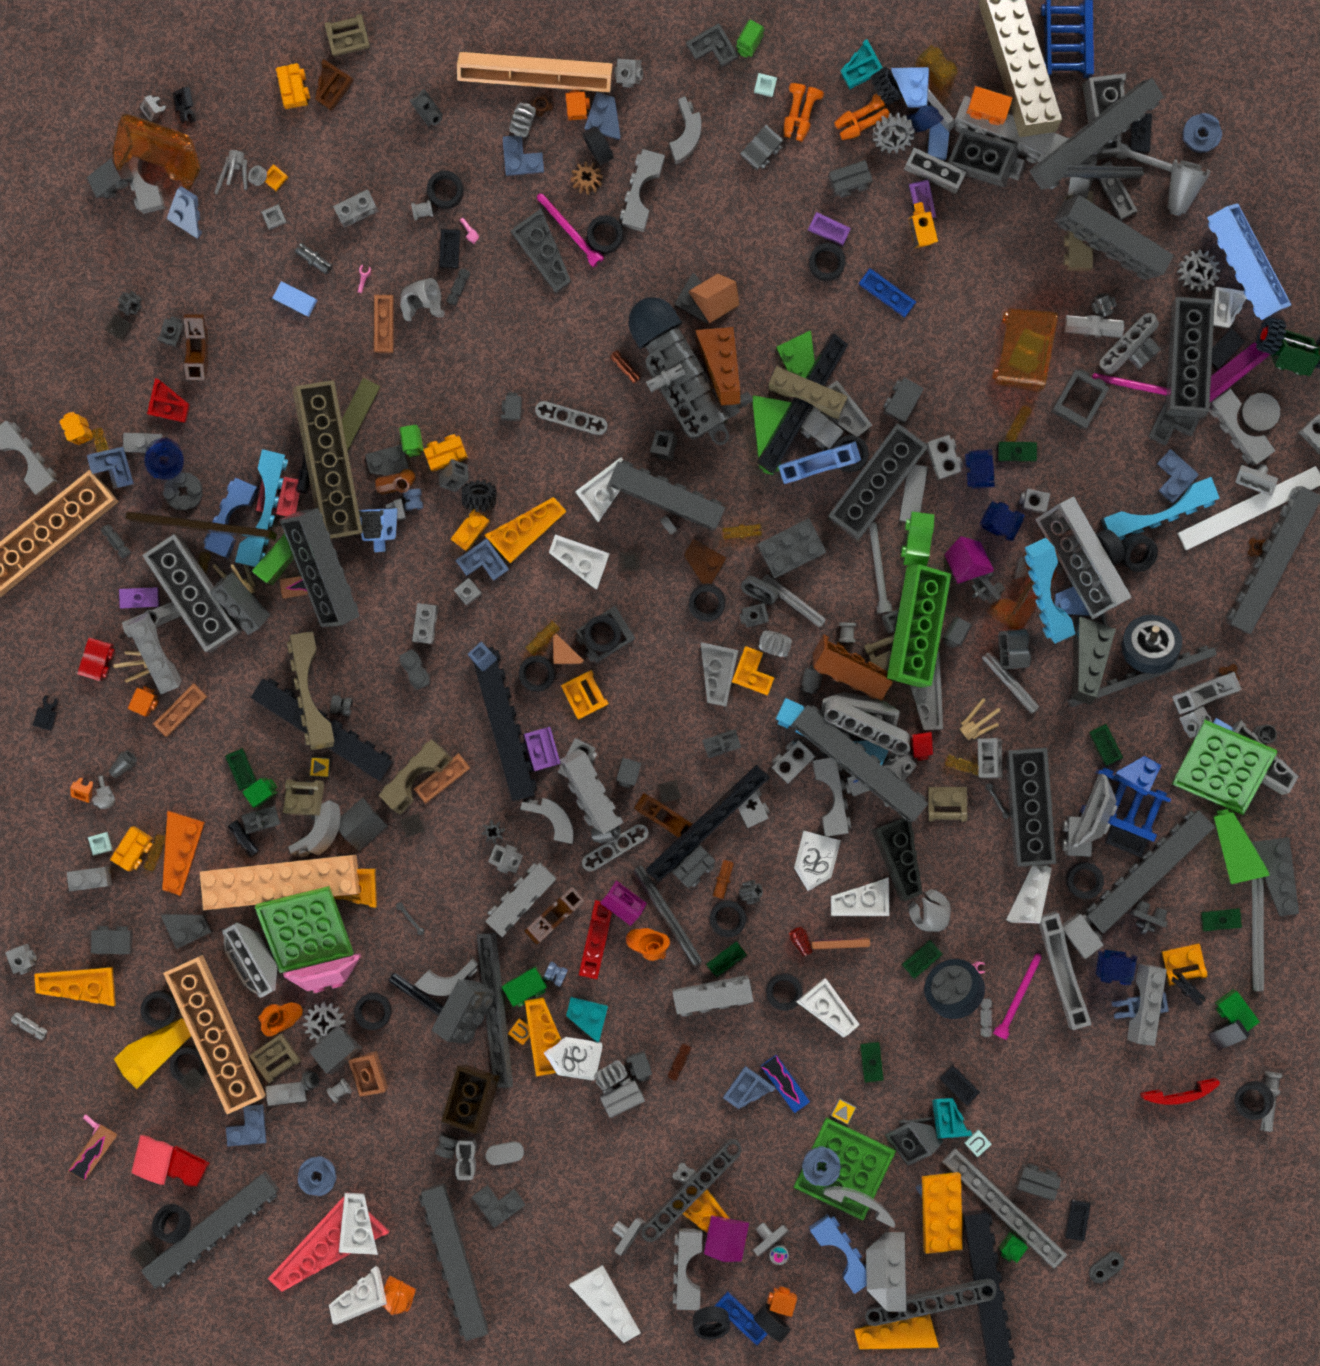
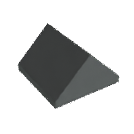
M362 797L340 817L339 831L358 851H361L388 825Z
M338 1025L314 1045L309 1052L326 1074H334L363 1048Z

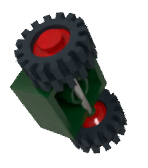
M1267 317L1264 323L1261 324L1262 327L1257 335V350L1271 354L1274 366L1280 370L1287 369L1300 376H1311L1314 368L1320 369V336L1315 343L1314 338L1285 330V321Z

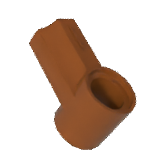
M403 469L400 473L377 478L375 480V488L381 495L393 492L405 493L415 482L416 477L413 471Z

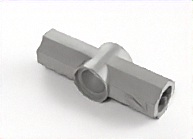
M1094 315L1086 317L1065 316L1064 333L1084 334L1086 337L1094 335L1095 338L1101 336L1121 338L1124 332V321L1103 319L1101 316Z
M173 602L144 612V614L149 613V615L154 614L156 616V622L154 623L156 628L181 617ZM131 619L122 622L123 629L128 638L132 637L127 627Z

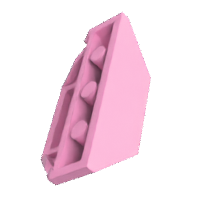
M354 954L353 956L284 972L283 975L284 978L304 990H313V993L324 991V987L332 986V989L341 987L343 982L348 980L360 960L361 954Z

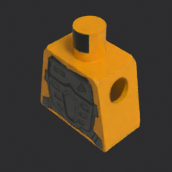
M923 202L912 204L913 216L909 217V224L914 248L935 244L938 242L931 212L925 213ZM919 220L924 222V227L919 225Z

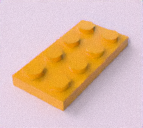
M955 1172L922 1176L923 1251L929 1254L963 1250L961 1174Z

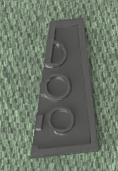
M540 208L510 230V232L553 291L557 293L570 284L571 280Z
M1289 837L1253 841L1252 844L1269 871L1270 876L1264 877L1278 915L1299 914Z

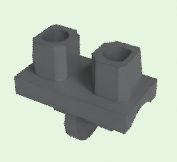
M422 89L418 96L409 100L428 127L431 125L436 126L442 121V112L425 89Z
M991 572L972 579L975 583L972 585V588L975 590L972 597L976 598L979 596L982 601L987 599L992 604L1001 598L1005 587L1000 582L994 586L991 584L989 579L994 576V573Z
M735 729L702 740L708 758L741 748Z
M276 806L241 815L246 834L281 824Z
M1139 900L1135 909H1131L1130 914L1144 919L1143 922L1137 920L1135 925L1141 927V934H1146L1147 930L1151 932L1155 930V927L1150 925V922L1166 928L1168 923L1165 922L1167 911L1156 907L1153 916L1147 914L1150 904Z

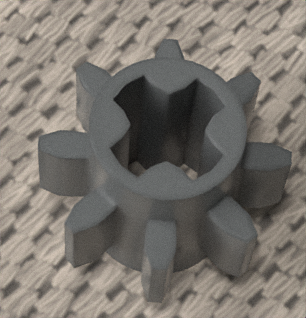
M132 290L130 293L123 292L117 299L120 303L117 307L127 316L130 313L136 315L140 308H142L140 305L142 299Z
M1108 293L1095 296V302L1091 303L1093 312L1099 313L1101 317L1112 314L1114 312L1113 307L1117 306L1115 297L1109 296Z
M490 820V826L483 825L486 831L482 832L481 835L487 836L486 842L493 839V843L496 844V838L503 839V836L500 834L505 829H500L501 822H498L496 825L493 823V820ZM494 827H496V832L498 833V835H493L491 837L489 835L490 831L488 829H493Z
M755 880L743 882L742 887L739 889L740 898L743 901L747 900L748 905L760 902V898L763 895L762 886L755 884Z

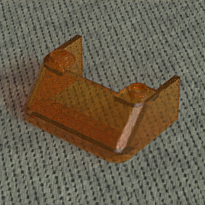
M129 114L121 116L112 150L117 170L121 171L124 163L129 162L132 157L165 167L168 177L173 180H180L183 188L189 191L201 170L192 139L184 133Z

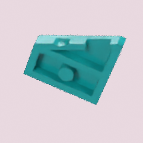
M868 39L864 40L857 53L853 54L849 63H846L841 70V75L849 90L870 80L871 75L883 68Z
M571 997L566 1016L592 1039L599 1042L608 1006Z
M953 1098L932 1100L937 1139L972 1136L971 1130H967L963 1123L964 1118L958 1111Z

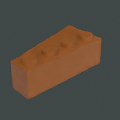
M734 327L695 330L697 348L701 353V358L705 363L707 373L712 380L721 406L740 404V383Z
M823 634L813 652V668L820 674L832 676L839 683L844 682L848 684L853 690H861L870 698H877L882 701L893 683V680L887 679L888 672L871 661L868 664L865 663V660L859 654L848 653L842 644L837 643L835 645L828 641L830 637Z

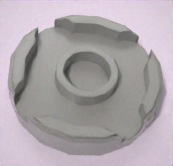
M1256 393L1248 397L1241 408L1243 422L1247 427L1255 431H1266L1272 428L1280 417V406L1277 400L1266 393Z

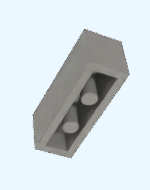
M913 148L904 168L905 171L922 179H929V182L954 194L958 191L966 174V171L916 148Z

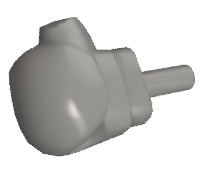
M98 776L100 788L96 789L97 795L92 798V801L100 809H107L114 805L115 798L112 790H110V786H105L103 776Z

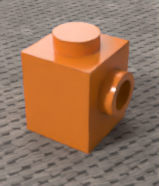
M571 90L569 93H566L568 121L587 119L586 109H590L589 97L585 98V92Z
M147 686L143 688L137 687L127 709L143 716H149L151 710L154 711L159 701L156 700L158 695L154 694V689Z
M780 1286L779 1289L774 1288L773 1293L769 1292L766 1303L769 1304L770 1311L792 1317L797 1295L790 1293V1289Z

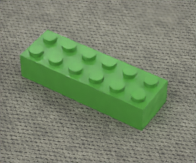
M920 564L906 568L887 679L919 688L932 686L951 579L950 573Z

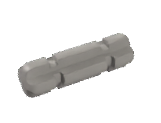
M983 999L981 1002V1036L990 1037L992 1035V1029L990 1028L992 1026V1010H990L992 1001L990 999Z
M15 1013L11 1018L12 1023L15 1025L19 1024L20 1028L32 1035L35 1034L36 1038L40 1040L45 1038L47 1030L42 1027L39 1028V1025L28 1018H23V1015L20 1013Z

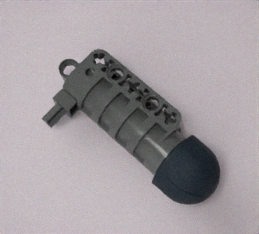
M648 297L640 300L631 309L628 324L629 330L639 349L645 347L649 353L646 358V367L650 375L654 378L660 375L663 370L666 372L681 364L686 375L671 381V384L668 386L666 384L660 387L659 390L689 438L697 439L708 433L715 444L724 445L729 439V433L723 423L739 414V409L753 401L751 395L747 391L740 395V404L721 406L712 383L678 328L682 321H680L673 307L665 300L657 297ZM653 359L654 361H658V367L660 369L658 373L655 365H651V360ZM671 387L675 395L679 394L678 401L680 404L678 406L676 405L677 402L674 398L670 399L671 392L669 391V388ZM687 409L690 414L688 417L683 418L679 415V411ZM692 418H694V420H692L691 423L694 427H699L697 434H695L694 432L690 433V424L687 423L685 425L684 423L689 422ZM723 431L726 434V439L723 442H718L715 439L716 432Z

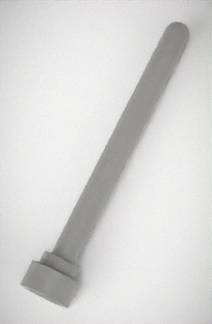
M1123 143L1120 145V152L1115 155V158L1121 160L1123 158H1131L1170 172L1172 171L1171 163L1132 151L1128 145Z
M872 522L869 529L879 594L878 606H876L877 614L893 612L892 604H889L886 596L877 524Z

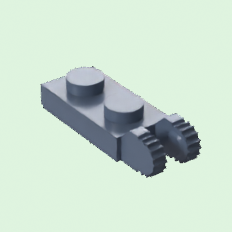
M1163 992L1160 1013L1169 1011L1165 992ZM1140 996L1113 1001L1112 1007L1128 1006V1011L1116 1012L1114 1018H1134L1139 1010Z

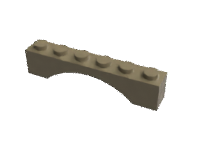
M313 631L290 635L287 649L288 653H292L293 660H290L291 670L296 671L297 678H294L295 690L299 689L300 696L297 697L298 706L303 708L304 715H301L302 726H306L307 733L304 734L305 743L310 745V750L333 747L334 737L331 723L316 709L308 690V672L317 650Z

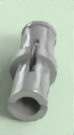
M678 364L666 372L663 370L660 375L646 381V384L652 393L666 384L667 386L670 385L671 381L686 375L681 364Z

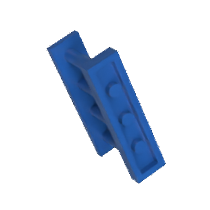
M1045 0L1044 4H1041V16H1044V63L1049 78L1052 71H1080V73H1083V78H1091L1094 74L1093 0H1083L1079 6H1051V0ZM1051 14H1079V16H1082V23L1079 25H1051ZM1051 33H1079L1083 36V42H1080V44H1051ZM1051 52H1080V54H1083V61H1080V63H1052Z
M1109 769L1096 770L1095 773L1106 775L1108 780L1111 779L1119 782L1115 793L1117 800L1115 805H1117L1118 809L1128 785L1113 778L1114 772ZM1156 789L1155 792L1150 790L1148 795L1155 797L1145 824L1139 828L1134 825V818L1144 795L1137 791L1127 817L1123 821L1117 819L1115 812L1114 816H1110L1108 823L1154 842L1157 834L1152 833V825L1162 800L1170 802L1171 798L1166 797L1167 793ZM1082 805L1080 809L1081 813H1083L1085 805Z

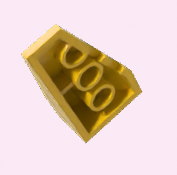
M181 1018L127 1045L114 1060L122 1075L138 1089L191 1037V1034L184 1019Z

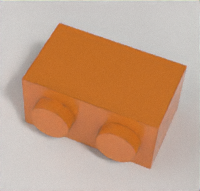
M975 86L966 113L970 114V117L980 120L983 118L989 120L990 124L1003 125L1013 97Z

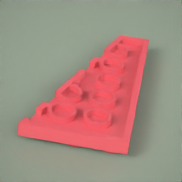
M344 1196L269 1276L268 1280L281 1292L352 1254L339 1252ZM368 1211L374 1240L388 1234L390 1231Z

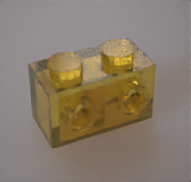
M932 44L917 58L915 63L919 68H929V79L941 91L958 74L955 64L951 61L948 62L943 52Z

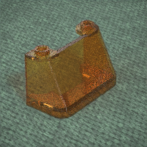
M1008 308L1007 311H1004L1002 323H1005L1006 330L1000 364L998 368H994L992 379H995V385L1041 392L1045 388L1058 313Z
M1055 568V570H1054V573H1053V576H1052V579H1051V583L1053 582V580H1054L1055 577H1056V574H1057V569H1056V568ZM1030 579L1016 603L1010 599H1002L996 606L991 605L987 614L1010 629L1019 630L1023 628L1037 607L1036 599L1038 597L1032 588L1034 582Z

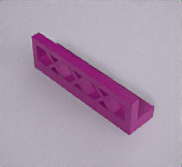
M1255 342L1211 376L1210 402L1271 354L1257 350Z

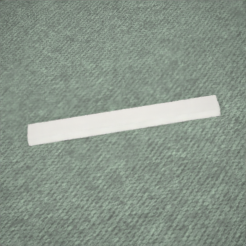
M1315 466L1276 485L1272 496L1259 493L1177 534L1185 550H1188L1289 501L1290 498L1288 496L1296 486H1304L1309 490L1320 486V473Z

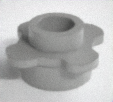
M680 1163L677 1171L673 1173V1179L679 1180L683 1185L695 1170L687 1167L685 1163Z

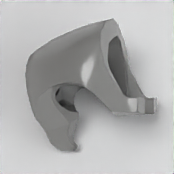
M432 278L419 280L402 290L400 307L406 321H412L416 310L421 307L430 308L431 314L436 317H444L445 312L440 307L441 292L436 280Z
M930 889L925 892L930 900L936 901L940 905L931 903L923 897L924 919H921L920 908L914 900L908 905L909 914L919 929L928 932L942 931L948 926L950 921V903L940 892Z

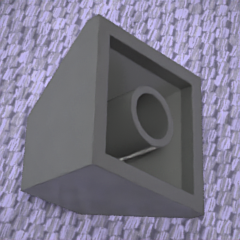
M913 1121L885 1134L907 1166L932 1155L944 1142L942 1139H937L936 1131L932 1126Z

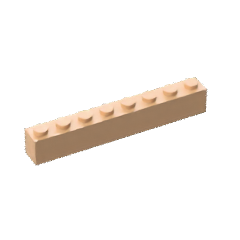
M460 52L457 61V81L610 92L612 63Z

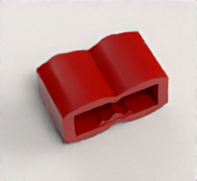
M88 638L78 669V675L97 681H103V678L106 679L110 670L107 667L108 662L115 655L114 644L95 638Z
M175 1146L172 1150L167 1176L171 1178L179 1177L185 1185L197 1187L210 1163Z

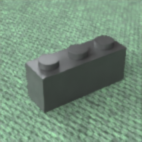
M233 572L220 579L210 591L211 595L247 635L259 629L270 616L267 610Z

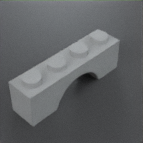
M143 130L123 135V142L120 143L123 154H126V163L134 177L130 181V186L136 194V198H134L136 209H139L143 214L165 209L161 189L158 186L146 183L141 174L144 160L152 153L147 133Z
M644 149L641 155H637L635 165L638 166L637 171L632 173L630 184H633L632 189L626 193V210L622 209L619 219L622 221V227L640 232L645 231L649 210L641 203L639 193L647 181L660 178L665 155Z
M1230 388L1209 403V412L1214 418L1217 417L1220 420L1221 429L1225 433H1229L1233 438L1231 442L1235 448H1240L1243 452L1242 457L1244 461L1254 466L1275 452V449L1264 435L1254 437L1241 430L1237 422V413L1242 404Z
M4 421L0 425V450L4 452L18 450L25 456L28 463V471L24 481L35 495H43L58 483L55 479L57 477L56 473L50 467L46 468L43 464L45 460L38 452L34 453L31 449L33 444L26 437L23 439L19 434L21 429L17 424Z
M149 613L131 619L127 627L160 694L178 688L182 681L175 665L165 656L158 640L157 629Z
M830 757L812 760L815 779L825 782L831 788L834 796L832 808L827 814L822 816L824 836L849 833L848 829L851 828L850 818L846 817L845 814L848 804L847 799L843 798L842 795L845 785L844 780L839 777L842 767Z
M1138 964L1136 984L1140 990V1006L1135 1018L1130 1020L1127 1040L1137 1044L1155 1046L1167 969Z
M679 1228V1234L675 1233V1245H678V1253H674V1265H678V1272H674L673 1284H677V1292L673 1291V1303L677 1304V1310H699L700 1286L690 1281L686 1274V1266L694 1255L702 1252V1229Z

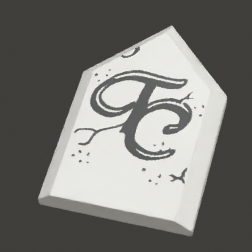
M803 831L794 869L807 891L832 877L841 840Z
M564 1037L554 1047L546 1050L544 1054L557 1075L594 1081V1075L598 1070L602 1052V1043Z

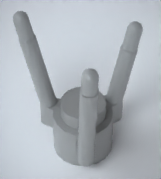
M237 150L229 151V156L226 157V162L214 194H218L228 167L230 169L226 184L230 185L234 169H240V166H242L244 189H248L247 160L244 159L245 154Z

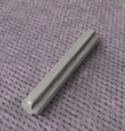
M767 574L763 577L762 581L775 587L778 591V596L818 627L824 624V617Z
M990 651L983 655L982 659L1027 710L1030 713H1034L1039 708L1037 703L1006 669L1002 670L1001 663Z

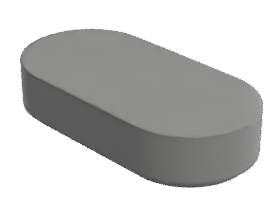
M516 1141L492 1145L487 1149L486 1160L492 1165L516 1162L523 1157L524 1148L521 1143Z

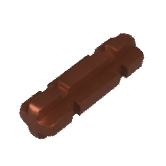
M618 350L610 355L612 361L617 363V366L626 376H629L632 383L640 380V374L634 371V368L625 358H622Z
M687 1044L681 1045L680 1053H677L671 1066L672 1070L670 1069L668 1073V1078L676 1081L678 1079L679 1071L681 1072L687 1059L686 1056L691 1051V1047Z

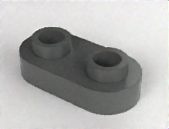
M747 576L741 583V588L745 594L762 603L771 605L778 598L779 594L775 587L754 576Z
M1116 1251L1107 1253L1090 1266L1089 1277L1095 1283L1105 1282L1123 1268L1124 1258ZM1117 1259L1118 1263L1112 1265V1260ZM1097 1271H1102V1275L1096 1276Z

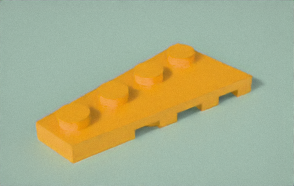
M544 998L525 1001L536 1076L556 1073L544 1052L554 1047L562 1039Z
M689 1186L686 1191L689 1194H694L697 1188ZM708 1189L683 1213L686 1218H689L707 1233L711 1215L729 1218ZM675 1200L672 1203V1205L676 1208H680L683 1205V1202L681 1200Z
M930 1314L878 1326L867 1325L854 1329L859 1349L939 1348Z

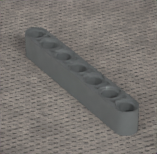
M730 1138L726 1140L643 1224L642 1237L647 1242L657 1240L740 1156L741 1145L737 1139ZM731 1144H735L738 1147L734 1153H730L727 1150V1147ZM717 1158L724 1160V1164L720 1167L713 1164ZM708 1172L711 1176L708 1180H702L700 1178L701 1173ZM689 1186H695L697 1191L694 1194H689L686 1189ZM675 1200H681L683 1205L680 1208H676L672 1203ZM665 1213L670 1218L663 1222L659 1219V1216ZM652 1227L656 1232L654 1235H648L645 1230Z
M989 1278L906 1296V1312H898L897 1314H891L879 1303H874L868 1307L865 1319L869 1325L878 1326L990 1301L996 1295V1283ZM984 1286H990L993 1289V1291L991 1293H985L982 1290V1288ZM970 1290L974 1295L973 1297H966L963 1292ZM948 1294L953 1295L955 1300L949 1302L945 1299V1296ZM933 1299L936 1304L930 1306L926 1303V1300ZM914 1303L917 1309L911 1310L907 1307V1304ZM876 1311L880 1317L872 1318L870 1312Z

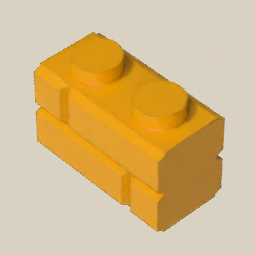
M297 63L277 67L276 72L285 109L308 105L307 99H310L308 87H304L303 80H306L304 68L301 69Z
M74 412L67 413L59 421L62 429L65 431L64 434L67 441L80 445L94 438L91 429H88L89 424L86 418L79 416V414Z
M455 434L445 437V441L441 443L433 441L426 444L427 448L423 450L432 472L447 467L451 459L458 462L468 459L460 436L456 437Z
M473 509L469 514V518L465 519L451 540L468 552L490 521Z
M135 826L130 827L110 860L129 872L133 871V869L137 870L143 861L141 860L144 853L147 854L152 848L153 844L151 841L153 838Z

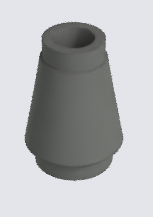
M128 750L121 752L108 771L111 776L118 778L134 767L137 759Z

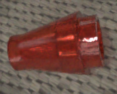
M802 926L789 932L790 941L803 957L813 952L807 931Z

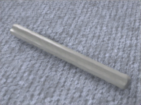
M1263 877L1252 880V985L1254 991H1264Z

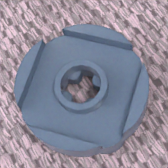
M1202 113L1191 117L1186 122L1183 128V141L1190 150L1197 153H1207L1219 144L1222 138V130L1217 118L1210 114ZM1202 129H1205V134L1207 135V137L1203 136L1201 138L1199 136L1198 130L1201 131Z
M824 1146L815 1147L806 1153L802 1161L803 1174L813 1185L828 1186L839 1177L841 1169L840 1160L837 1154L830 1148ZM825 1162L826 1170L823 1171L820 1169L818 1171L816 1169L818 1167L817 1163Z
M322 1156L307 1159L300 1166L298 1172V1184L309 1195L322 1196L327 1194L333 1188L337 1179L335 1166L330 1160ZM313 1172H320L322 1180H314L312 1178L314 1176Z

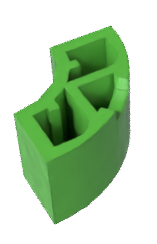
M911 512L910 519H906L905 530H908L906 546L902 545L901 557H904L903 565L912 566L920 564L927 566L934 530V514Z

